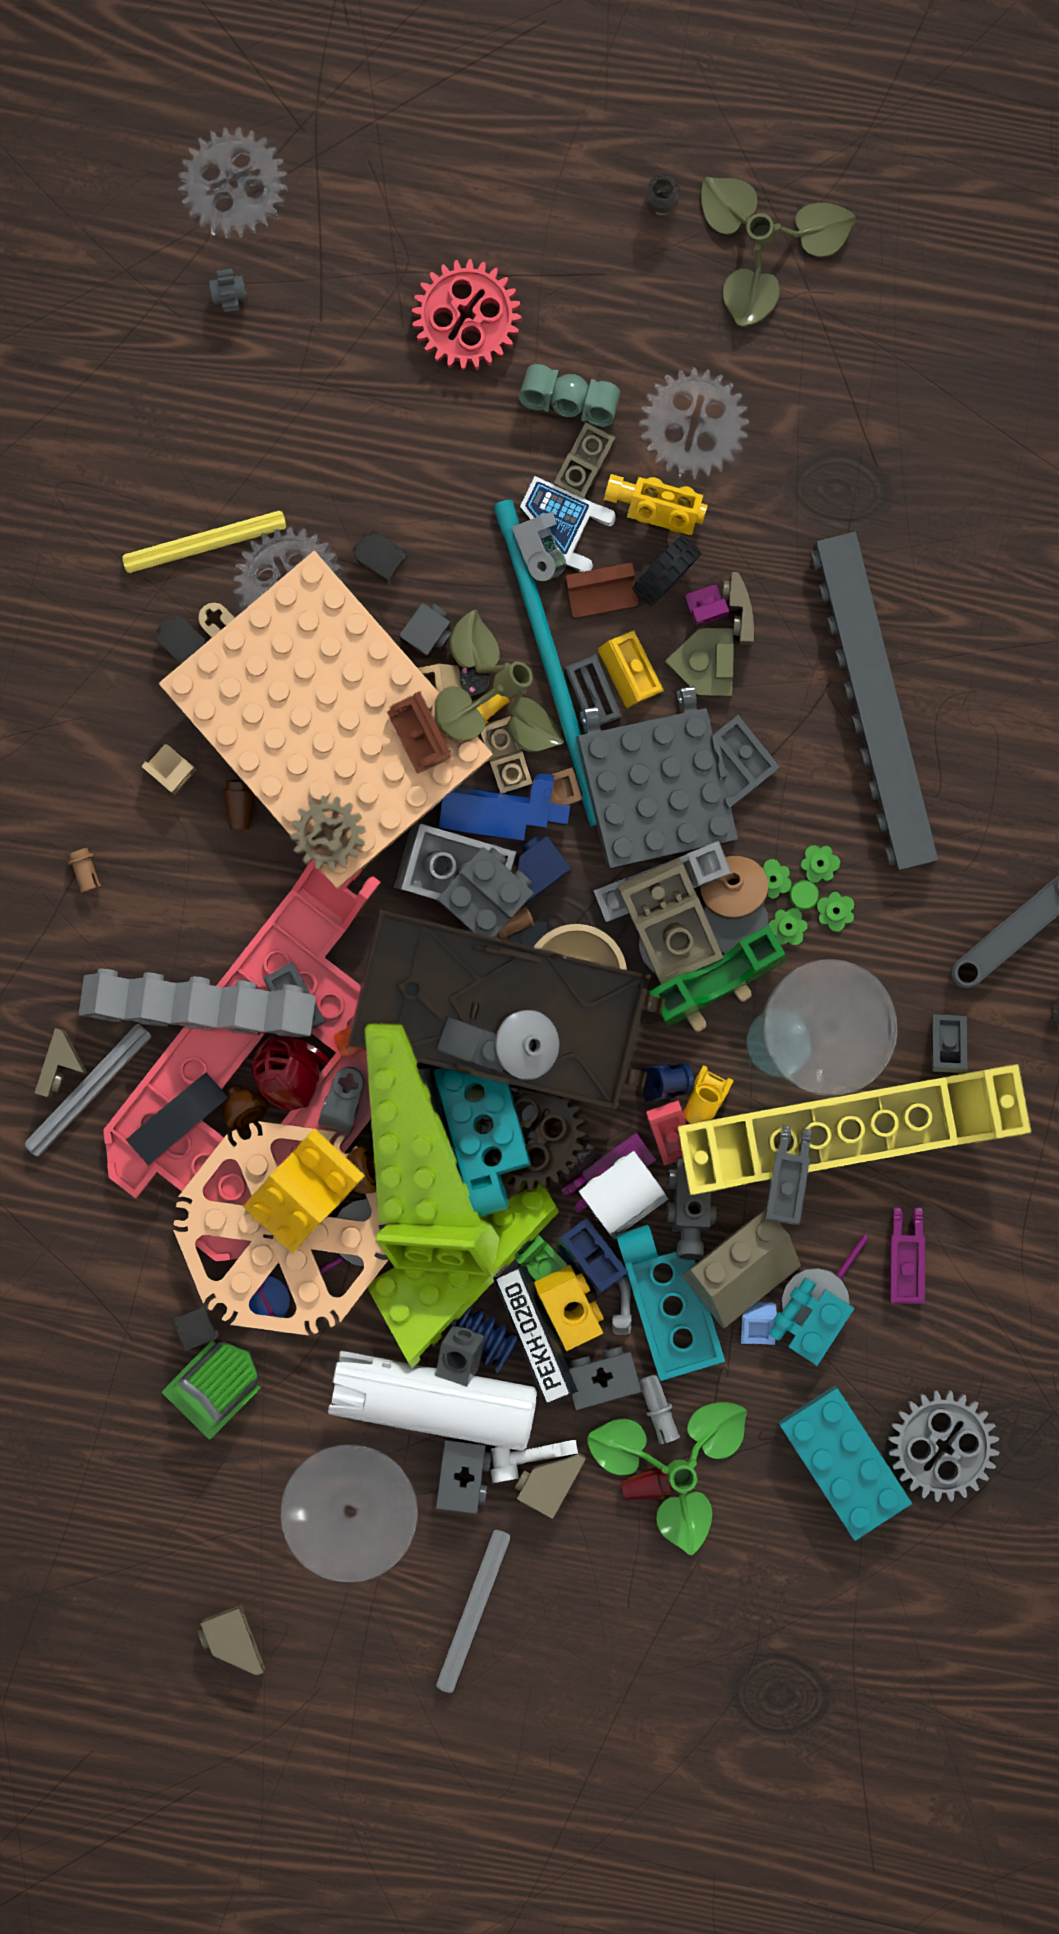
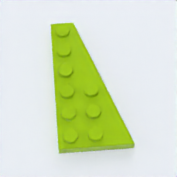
M369 1024L365 1028L379 1222L478 1227L481 1220L477 1211L474 1212L469 1200V1190L466 1183H463L455 1165L457 1160L439 1115L434 1113L429 1100L431 1095L427 1085L422 1083L416 1068L417 1060L403 1025Z
M538 1183L536 1192H532L527 1188L508 1200L509 1209L479 1217L480 1220L491 1224L500 1238L492 1276L396 1269L394 1267L375 1278L367 1287L412 1368L421 1360L419 1356L430 1344L434 1346L440 1340L443 1330L454 1319H459L494 1282L493 1277L503 1266L508 1267L516 1258L514 1255L527 1241H532L559 1213L548 1191L543 1189L540 1183Z

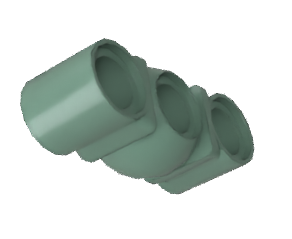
M534 364L527 368L519 393V401L525 407L534 410L543 409L548 412L551 405L555 412L564 417H574L582 413L581 421H588L600 427L609 426L614 421L621 393L619 388L613 383L606 381L597 382L591 379L590 385H588L582 377L576 374H565L558 377L559 370H552L541 364Z

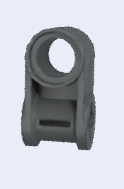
M345 1067L336 1073L328 1096L326 1095L317 1125L350 1135L359 1108L358 1102L364 1087V1078L358 1069ZM348 1073L354 1075L353 1081L358 1083V1087H352L349 1092L343 1090L344 1084L339 1082V1078H346Z

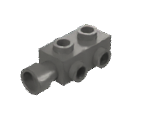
M682 1157V1159H677L674 1169H668L667 1189L673 1190V1202L667 1203L666 1222L672 1223V1232H680V1241L677 1242V1258L699 1260L704 1258V1243L701 1242V1233L706 1234L710 1225H715L716 1205H711V1192L716 1190L690 1195L684 1158ZM696 1205L699 1208V1214L690 1213L688 1206Z

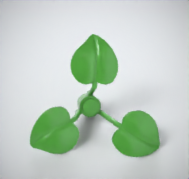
M730 1402L711 1403L696 1410L687 1424L688 1434L697 1441L693 1446L690 1460L688 1462L685 1460H675L669 1466L642 1452L646 1446L647 1437L642 1427L631 1419L618 1418L605 1423L588 1434L587 1442L596 1461L613 1474L629 1475L634 1473L639 1466V1457L645 1459L666 1474L671 1486L678 1491L679 1497L670 1496L662 1501L656 1513V1523L661 1534L667 1540L680 1547L687 1554L693 1555L705 1541L712 1522V1507L707 1497L697 1491L687 1494L697 1483V1474L693 1468L697 1465L696 1459L699 1449L702 1447L707 1456L715 1459L727 1458L734 1454L740 1447L744 1437L747 1410L741 1405Z

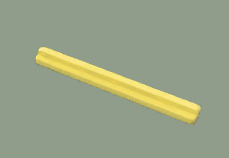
M282 511L272 512L124 554L122 556L125 570L128 573H132L283 530L286 528V521Z

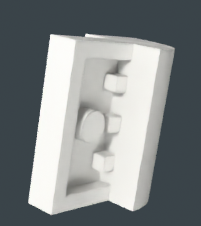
M634 1151L618 1159L610 1169L599 1177L591 1179L579 1191L613 1239L616 1238V1234L625 1232L668 1200L664 1191Z

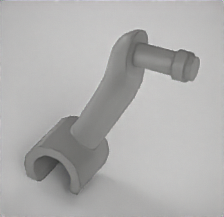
M626 1275L623 1281L618 1283L621 1291V1314L612 1315V1333L615 1335H627L631 1331V1284Z

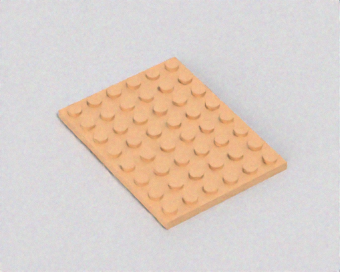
M315 551L309 554L159 683L290 835L298 833V829L294 828L291 823L292 821H301L302 818L298 813L299 808L306 812L310 810L309 800L315 802L317 806L321 804V797L326 796L328 803L332 804L337 796L341 799V807H344L349 802L353 805L351 815L360 813L362 819L356 825L365 826L366 832L358 835V838H361L365 845L361 847L355 846L354 848L359 857L356 859L349 855L346 858L348 862V867L346 868L340 862H337L333 872H331L328 864H324L321 869L337 890L493 757L491 751L478 737L469 741H457L449 738L440 730L450 750L451 758L417 774L387 711L390 710V706L420 691L436 722L435 700L439 692ZM323 812L326 817L332 819L343 817L336 812ZM313 818L306 827L305 838L313 832L315 825ZM326 826L322 828L323 835L319 838L326 837L328 841H332L334 839L333 832L337 829L330 830ZM351 829L343 836L341 845L344 849L350 841ZM324 848L313 850L319 855H333L331 850Z

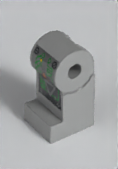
M553 512L512 527L528 570L532 577L539 581H547L558 577L566 568L565 556L557 549L549 528L557 525Z

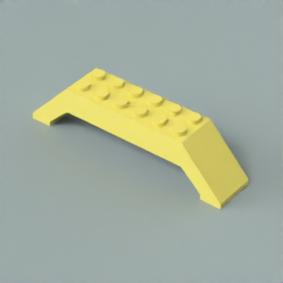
M1018 1064L678 1126L690 1195L771 1179L775 1151L778 1152L782 1125L790 1126L791 1138L790 1142H788V1154L799 1155L800 1135L803 1129L812 1130L808 1157H810L808 1172L1031 1132Z

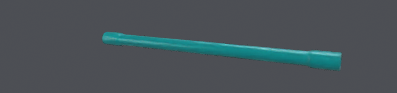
M504 500L493 505L511 557L580 785L590 827H595L596 821L576 742V737L582 735L535 578L532 577L512 529L513 526L520 524L513 500Z

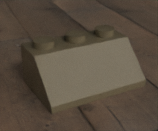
M766 1209L756 1214L706 1254L703 1259H700L681 1274L723 1329L801 1267L791 1238L779 1222L764 1219Z

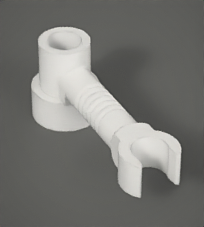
M576 1440L511 1452V1449L503 1447L491 1448L493 1469L490 1472L492 1483L518 1479V1464L578 1454Z

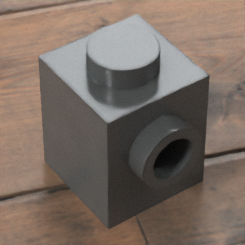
M422 603L399 635L400 640L428 659L436 647L441 650L450 639L451 632L448 629L451 627V624L446 619L449 614L434 603L430 607Z

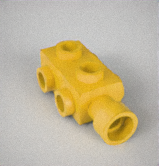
M614 474L610 475L604 500L616 504L617 501L630 504L627 514L628 518L635 519L644 524L667 528L675 533H684L691 536L695 523H703L708 505L701 503L703 495L695 493L692 488L687 486L680 488L663 484L660 479L655 477L647 479L638 477L637 483L633 484L623 481L624 477ZM648 488H654L657 491H651ZM681 497H686L689 500H683Z

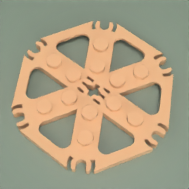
M258 1121L262 1127V1136H258L257 1126L251 1123L249 1128L252 1134L248 1140H243L239 1136L238 1130L232 1131V1137L237 1143L234 1147L227 1134L178 1196L187 1197L193 1201L191 1204L185 1201L177 1202L176 1207L187 1209L189 1216L185 1221L174 1220V1225L178 1227L188 1226V1231L180 1232L174 1230V1233L203 1304L214 1293L216 1298L210 1301L208 1309L212 1310L217 1303L226 1305L227 1312L222 1318L223 1321L230 1319L234 1311H237L238 1315L230 1325L309 1335L305 1326V1321H309V1327L315 1334L319 1332L316 1325L317 1318L325 1317L331 1327L335 1326V1318L331 1313L334 1310L341 1322L389 1260L380 1259L375 1256L376 1252L386 1255L376 1242V1237L381 1231L379 1225L388 1223L379 1222L377 1191L366 1194L372 1210L369 1219L366 1221L327 1217L292 1254L275 1237L273 1239L264 1237V1234H272L261 1223L252 1218L250 1213L243 1207L244 1205L206 1199L203 1194L205 1184L222 1162L227 1159H233L238 1162L250 1193L253 1196L264 1181L278 1168L271 1151L273 1141L278 1138L303 1141L313 1130L312 1128ZM316 1129L329 1142L333 1135L337 1133ZM341 1135L335 1140L334 1147L346 1157L348 1154L343 1153L340 1149V1145L346 1137ZM202 1235L251 1241L224 1278L219 1281H213L207 1276L196 1249V1241ZM311 1249L356 1255L363 1260V1271L343 1296L333 1297L329 1294ZM278 1263L297 1308L296 1313L290 1318L255 1314L249 1307L250 1299Z

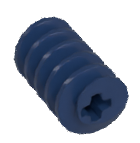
M472 1304L459 1319H454L444 1329L442 1334L450 1330L454 1325L470 1329L474 1333L485 1336L482 1354L486 1353L484 1365L488 1366L496 1360L498 1363L495 1372L499 1373L517 1347L515 1345L517 1335L513 1333L504 1338L506 1326L502 1325L493 1330L495 1318L491 1317L482 1322L484 1310L480 1309L471 1314Z

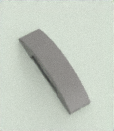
M719 841L679 857L693 888L731 873ZM669 862L594 890L605 922L629 914L617 885Z

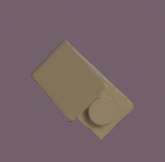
M57 1028L54 1030L35 1090V1094L52 1098L53 1092L59 1093L64 1079V1073L60 1072L61 1066L87 1073L66 1031Z

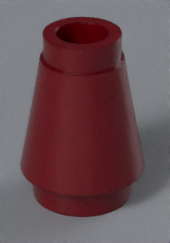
M657 1467L621 1481L625 1500L666 1499V1495L673 1494L674 1492L666 1474Z

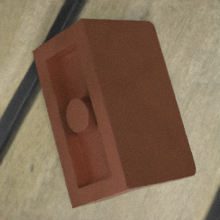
M632 562L566 575L565 581L573 618L577 619L637 607L639 604L638 596L631 589L635 584Z

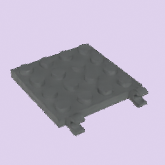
M694 686L681 688L680 691H676V699L681 714L601 731L600 715L597 707L584 709L582 712H579L585 734L577 736L576 742L607 869L700 849L717 841L723 844L738 840L732 811L725 801L728 795L724 778H720L719 757L714 751L711 737L713 732L707 708L697 710V697Z

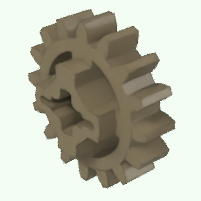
M326 796L321 797V804L317 806L315 802L309 800L310 810L306 812L299 808L298 813L302 818L301 821H292L291 823L294 828L298 829V833L290 835L292 841L300 842L294 849L296 854L305 852L306 855L303 862L307 865L312 860H315L316 870L319 871L324 864H328L331 872H333L337 862H340L345 868L348 867L346 858L349 855L356 859L359 857L354 849L355 846L361 847L365 845V842L358 838L359 834L366 832L365 826L356 825L362 819L360 813L351 815L353 805L349 802L344 807H341V799L337 796L332 804L328 803ZM323 812H336L343 817L332 819L326 817ZM313 818L315 822L313 832L305 838L306 827ZM328 826L330 830L337 829L333 832L334 839L332 841H328L326 837L319 838L323 835L322 828ZM351 829L350 841L344 849L341 845L343 836ZM324 848L331 850L333 855L323 856L315 853L313 850Z

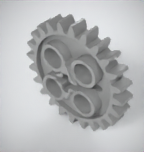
M934 1390L933 1398L930 1401L924 1394H920L921 1405L917 1406L915 1403L908 1401L911 1412L907 1414L899 1410L898 1414L904 1421L902 1424H891L894 1429L899 1431L898 1435L888 1437L889 1441L897 1444V1447L889 1450L888 1454L898 1456L899 1458L891 1466L893 1469L903 1468L904 1471L898 1478L900 1481L911 1478L912 1480L908 1487L911 1491L920 1485L921 1497L923 1498L930 1491H933L934 1500L939 1502L942 1493H946L948 1500L952 1502L955 1491H958L966 1498V1487L970 1485L974 1490L978 1491L979 1487L976 1482L978 1477L988 1481L989 1478L983 1472L984 1469H995L996 1467L989 1461V1456L999 1455V1452L990 1448V1444L999 1441V1437L988 1434L995 1427V1424L993 1422L984 1424L983 1420L989 1413L986 1410L975 1413L979 1404L975 1400L966 1406L965 1394H961L957 1401H954L951 1390L947 1391L945 1399H941L939 1392ZM937 1413H945L949 1419L948 1426L941 1431L934 1430L931 1425V1420ZM962 1421V1427L948 1441V1445L951 1447L950 1451L947 1453L942 1450L934 1460L931 1468L928 1471L924 1470L925 1464L939 1450V1447L936 1445L937 1440L945 1441L950 1436L956 1423ZM970 1433L975 1436L976 1444L972 1450L962 1451L959 1448V1439L964 1434ZM918 1440H924L928 1444V1452L921 1458H915L911 1454V1446ZM944 1461H952L955 1465L954 1475L947 1479L941 1478L938 1474L939 1465Z

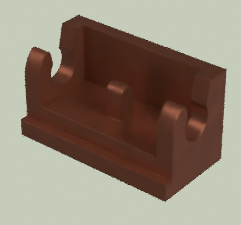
M420 691L389 707L390 710L387 711V714L417 774L451 758L450 750Z

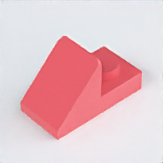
M679 1101L647 1111V1119L664 1166L676 1162L677 1159H682L683 1153L678 1126L687 1124Z

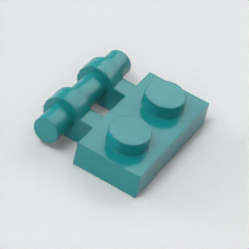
M805 1277L800 1286H795L790 1293L792 1298L783 1312H778L773 1319L775 1324L768 1334L780 1341L786 1331L791 1332L795 1336L788 1347L815 1365H818L853 1312L854 1307L827 1289L824 1290L817 1300L810 1295L817 1284L808 1277ZM805 1305L812 1310L803 1324L800 1325L794 1319L802 1306Z

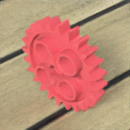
M471 259L468 260L466 268L462 269L458 260H455L454 270L449 271L443 264L441 265L442 276L439 277L431 272L430 279L432 285L423 282L420 284L421 289L426 294L415 295L414 297L415 301L422 305V307L412 309V315L421 317V319L413 322V328L424 330L417 336L418 342L429 341L425 347L426 353L437 350L436 362L447 357L448 368H451L455 361H460L462 371H465L467 362H472L474 368L479 370V360L482 359L490 366L492 365L491 355L493 353L500 358L504 357L502 345L512 348L513 342L508 335L515 336L519 334V329L513 326L512 323L521 322V315L512 313V311L520 308V301H510L516 295V289L505 290L509 279L505 277L498 281L496 279L498 275L497 268L493 269L489 274L486 273L485 262L480 264L478 270L473 269ZM459 285H466L472 291L470 296L465 299L456 298L452 292ZM483 290L485 294L472 310L474 319L466 318L455 339L450 340L448 338L449 335L461 322L460 311L466 313L478 292ZM492 303L500 311L495 317L487 318L481 313V308L485 304ZM439 313H448L453 318L452 323L446 327L437 326L434 323V319ZM474 331L480 335L481 339L476 345L469 346L462 341L463 335L466 332Z

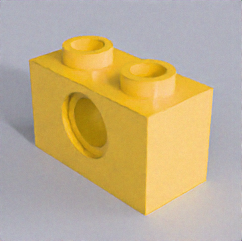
M568 1265L533 1282L566 1351L603 1334L598 1322L604 1320L596 1301L589 1304L585 1296L586 1293L590 1292V1289L582 1273L575 1275L571 1265ZM571 1302L579 1303L571 1311L564 1310L565 1306Z

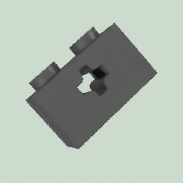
M622 1346L603 1351V1358L590 1361L589 1356H584L569 1361L571 1367L568 1368L578 1392L571 1394L576 1410L642 1392L630 1350L623 1352ZM603 1368L605 1373H612V1376L607 1378L605 1386H601L599 1381L593 1382L592 1377L597 1375L596 1369Z
M445 1438L436 1509L477 1514L478 1505L485 1506L487 1486L481 1485L482 1471L489 1472L492 1453L485 1451L486 1444ZM462 1467H468L469 1474L474 1475V1479H468L467 1485L460 1484V1478L455 1477V1473H461Z

